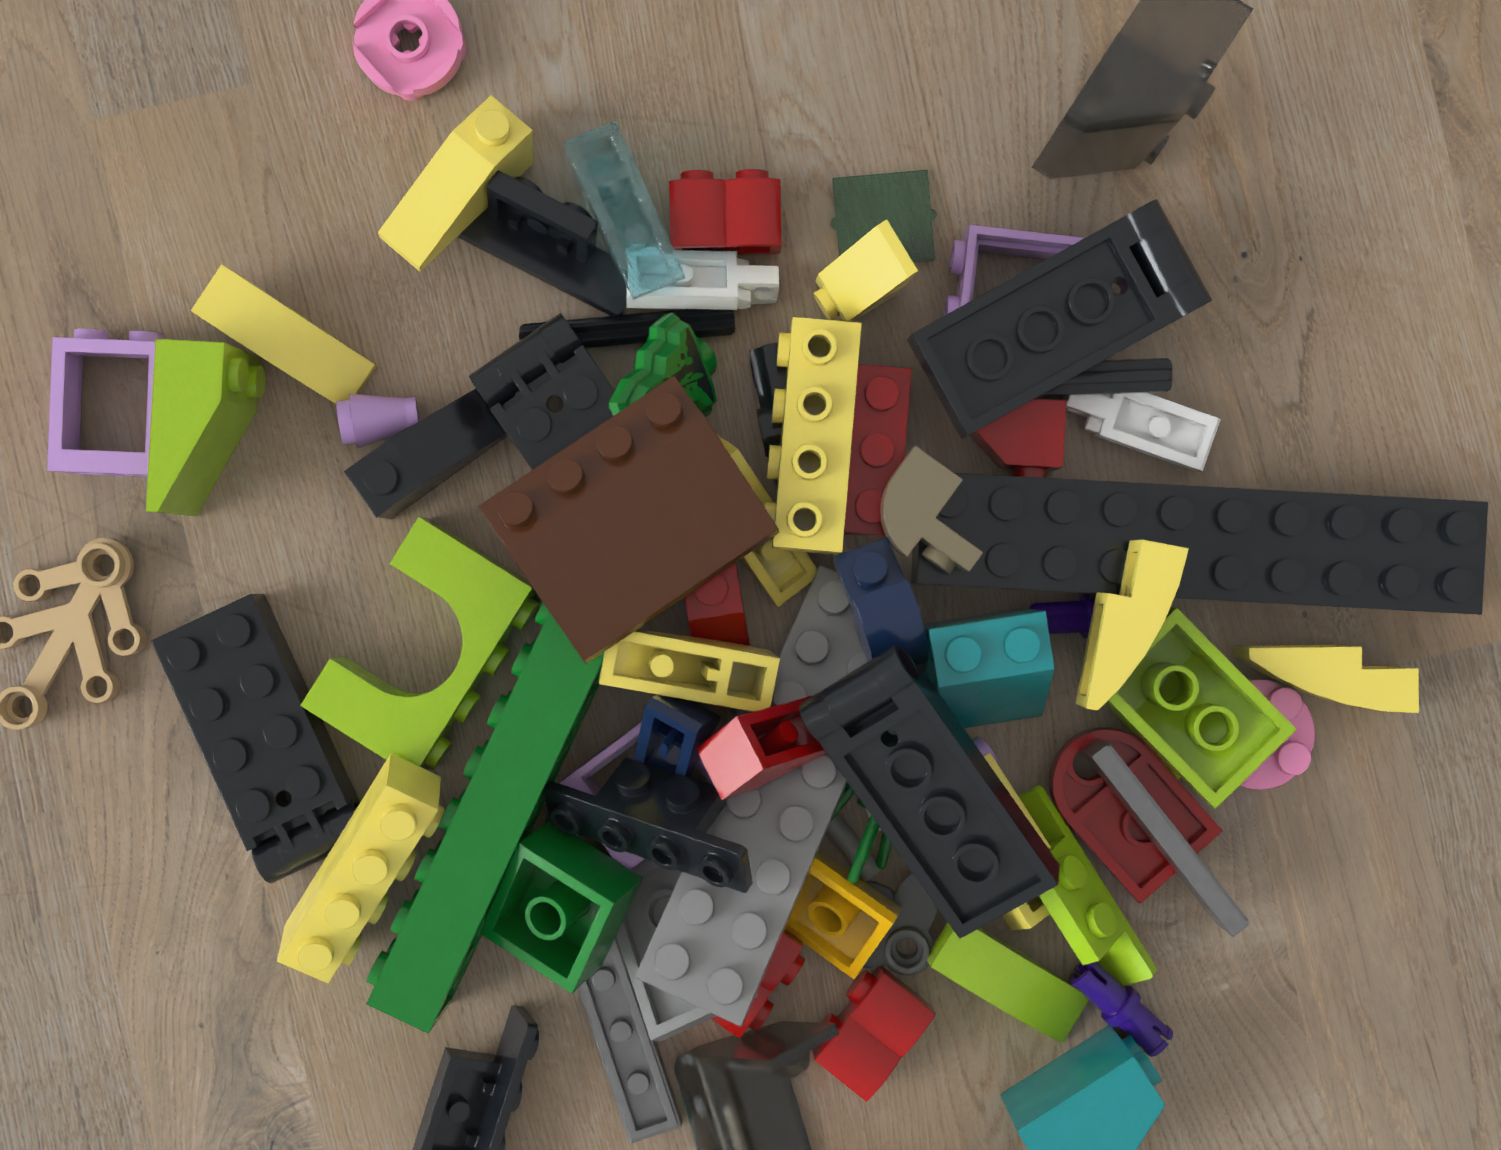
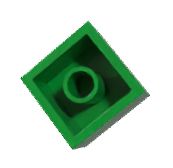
M550 820L518 843L479 933L570 993H574L603 965L643 877L579 837L563 833Z

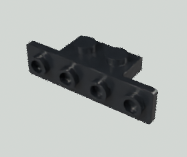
M498 170L487 187L488 208L457 237L611 317H620L626 309V262L596 247L598 221L592 219L591 215L581 206L571 202L563 204L544 194L532 181L524 177L512 178Z
M625 757L596 796L553 781H549L543 790L551 823L565 834H577L603 843L613 851H625L653 861L664 869L680 870L702 878L716 887H728L742 893H747L753 884L746 847L707 834V831L726 805L725 799L721 800L713 785Z
M511 1006L496 1055L445 1047L412 1150H505V1130L511 1112H515L520 1104L522 1097L521 1080L526 1064L536 1054L539 1044L538 1024L524 1007Z

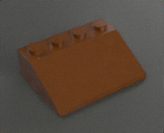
M675 376L478 506L585 664L780 533L779 528L707 419Z

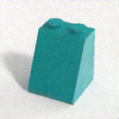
M1021 608L924 624L928 641V661L922 663L923 671L963 728L1043 715L1055 670L1046 611Z
M1109 1025L1000 1094L1016 1131L1029 1150H1137L1165 1106L1154 1088L1163 1080L1144 1051H1141L1131 1035L1121 1040Z

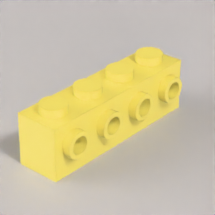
M793 317L790 333L779 332L776 366L787 367L785 389L775 388L773 397L772 423H782L780 446L770 445L768 455L767 479L777 480L776 501H765L764 507L780 532L772 537L771 549L834 555L842 553L862 323Z
M391 753L285 923L277 962L326 983L330 982L340 964L347 967L351 964L361 945L362 935L360 933L366 923H377L389 899L387 890L394 879L400 882L405 879L416 857V850L414 848L422 836L430 838L441 821L444 807L439 805L440 776Z

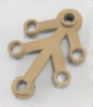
M112 538L94 539L81 549L76 562L46 570L25 569L16 575L13 582L14 592L21 600L27 602L43 601L52 594L53 589L81 584L68 604L20 617L0 616V630L4 623L10 624L13 629V637L9 642L3 640L0 634V649L18 647L28 637L53 631L23 685L9 687L0 693V723L4 727L11 730H22L34 727L43 721L48 710L45 694L73 645L75 646L83 676L80 688L84 698L92 703L111 701L118 695L120 680L114 672L106 669L92 612L100 598H102L111 626L107 641L109 648L115 654L120 656L135 655L145 648L147 634L143 627L133 623L124 585L133 574L134 561L130 550L122 542ZM106 555H109L114 561V569L109 575L104 574L100 567L101 560ZM33 575L40 581V589L35 595H32L27 588V582ZM126 629L130 630L134 635V644L130 649H126L120 641L121 634ZM99 676L107 683V691L103 696L98 695L94 690V681ZM24 697H28L33 705V711L29 716L25 715L20 708Z

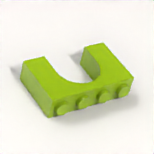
M418 517L389 564L442 597L456 614L462 632V651L453 673L436 689L430 692L415 693L395 688L345 656L330 658L300 706L385 760L392 753L424 769L428 766L435 770L452 745V742L446 739L456 720L464 724L478 705L481 695L474 691L485 674L494 677L507 659L511 649L504 646L511 632L515 627L521 631L524 630L540 603L533 599L536 591L526 578L432 519Z

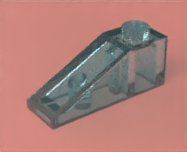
M616 120L565 141L566 163L592 219L598 221V232L633 300L684 279L683 269Z

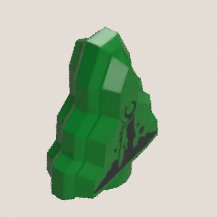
M674 313L665 314L649 327L647 342L637 351L633 371L620 380L609 402V410L613 416L675 376L704 417H707L712 412V406L717 402L715 388L711 379L717 367L716 356L712 348L704 340L696 337L691 326L681 321Z

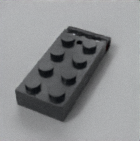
M1155 199L912 333L907 341L959 436L963 439L1211 302L1212 298L1161 205ZM1112 283L1120 287V294L1113 291Z
M559 313L469 375L473 385L532 470L613 417L608 407L615 390L562 313ZM554 396L560 397L563 401V407L559 412H553L549 408V400Z
M249 594L151 640L246 851L252 849L255 866L263 879L268 883H274L325 859L357 809L360 801L323 720L300 706L309 690L265 594ZM286 791L291 794V802L286 799Z
M896 644L799 705L801 718L808 731L822 745L959 939L1058 885L1060 864L923 670L919 671L913 658L901 645ZM888 730L894 731L896 734H891Z

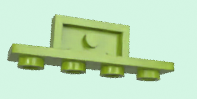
M1037 785L1017 793L1051 846L1050 852L1060 864L1058 885L1039 895L1082 965L1098 961L1123 986L1151 979L1158 971L1155 963L1044 788Z

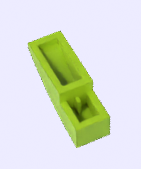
M947 922L929 951L927 962L931 968L1007 1014L1061 1043L1064 1042L1089 1001L1069 981L982 928L959 939Z

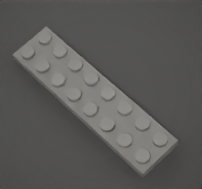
M822 565L817 570L780 652V662L771 707L814 696L868 662L856 633L854 613L839 575L836 571ZM918 605L919 611L921 613L922 606ZM828 754L799 767L761 788L725 799V807L711 825L707 834L746 847L753 884L747 893H742L728 887L720 888L713 886L702 878L681 872L634 978L740 1027L743 1026L848 783Z

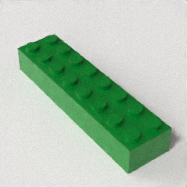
M543 602L535 619V622L543 625L536 641L533 640L531 644L525 642L511 670V673L519 678L513 690H510L507 695L501 694L488 718L487 725L495 728L490 740L487 739L483 747L477 745L465 767L463 776L470 779L469 785L466 790L462 791L459 798L453 797L441 818L439 828L447 832L444 838L440 839L435 849L429 848L414 878L421 882L422 885L420 889L416 890L410 901L406 899L403 902L392 923L390 931L398 934L397 939L394 938L386 952L383 950L380 952L366 980L367 983L374 986L366 1005L428 1034L455 996L483 936L479 932L516 847L520 841L530 835L545 803L543 790L549 781L555 782L600 685L599 679L605 652L585 664Z

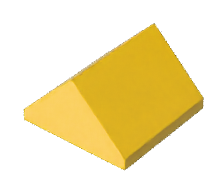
M818 850L785 929L852 979H855L899 916L902 908L861 878L856 883H850L848 881L849 870L821 850Z

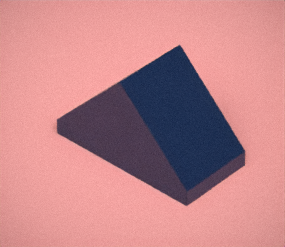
M662 695L651 697L645 705L634 760L690 778L700 759L696 748L712 736L721 716L690 700Z

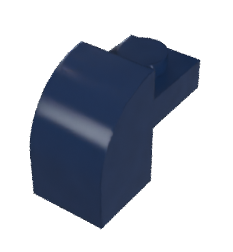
M888 538L835 555L834 565L854 613L855 630L867 661H870L892 646L899 644L906 649L916 665L927 662L928 641L923 620L909 580L904 579Z

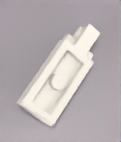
M629 249V251H626V308L737 310V308H750L751 305L777 302L779 267L749 265V260L737 258V251Z
M1149 393L1064 395L1062 399L1067 400L1066 411L1087 418L1083 429L1095 433V437L1194 472H1203L1221 421L1217 417Z

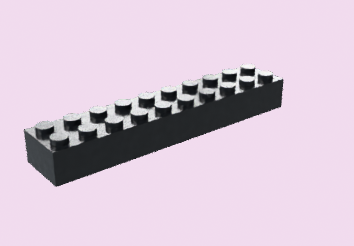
M954 473L963 481L939 512L936 519L981 550L983 554L969 572H962L955 567L948 574L922 555L927 547L924 543L919 541L912 550L911 584L1092 594L1099 592L1119 595L1129 541L1147 540L1189 548L1180 585L1174 598L1482 615L1488 502Z

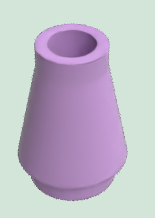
M349 394V399L336 401L338 424L343 445L356 443L357 448L395 436L419 422L415 397L398 398Z

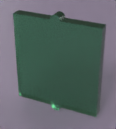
M928 170L832 178L835 218L831 220V228L837 231L839 256L878 224L888 220L913 263L935 260L932 221L935 220L937 213L934 209H931Z

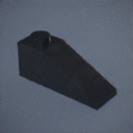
M475 388L388 439L345 470L344 473L376 518L392 520L508 437V435Z

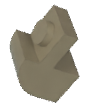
M916 445L902 460L883 490L880 501V521L884 534L892 547L903 557L908 556L916 544L921 541L927 546L922 555L946 573L950 574L955 567L962 572H969L983 552L936 519L963 479Z

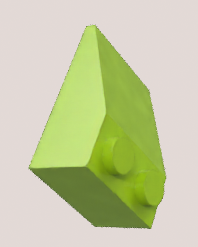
M155 339L146 512L197 516L255 416L257 412V399H261L265 393L266 375L264 367L259 365L260 357L224 342Z
M1170 607L1166 620L1145 657L1123 686L1104 704L1132 733L1215 809L1297 730L1203 633L1175 607Z

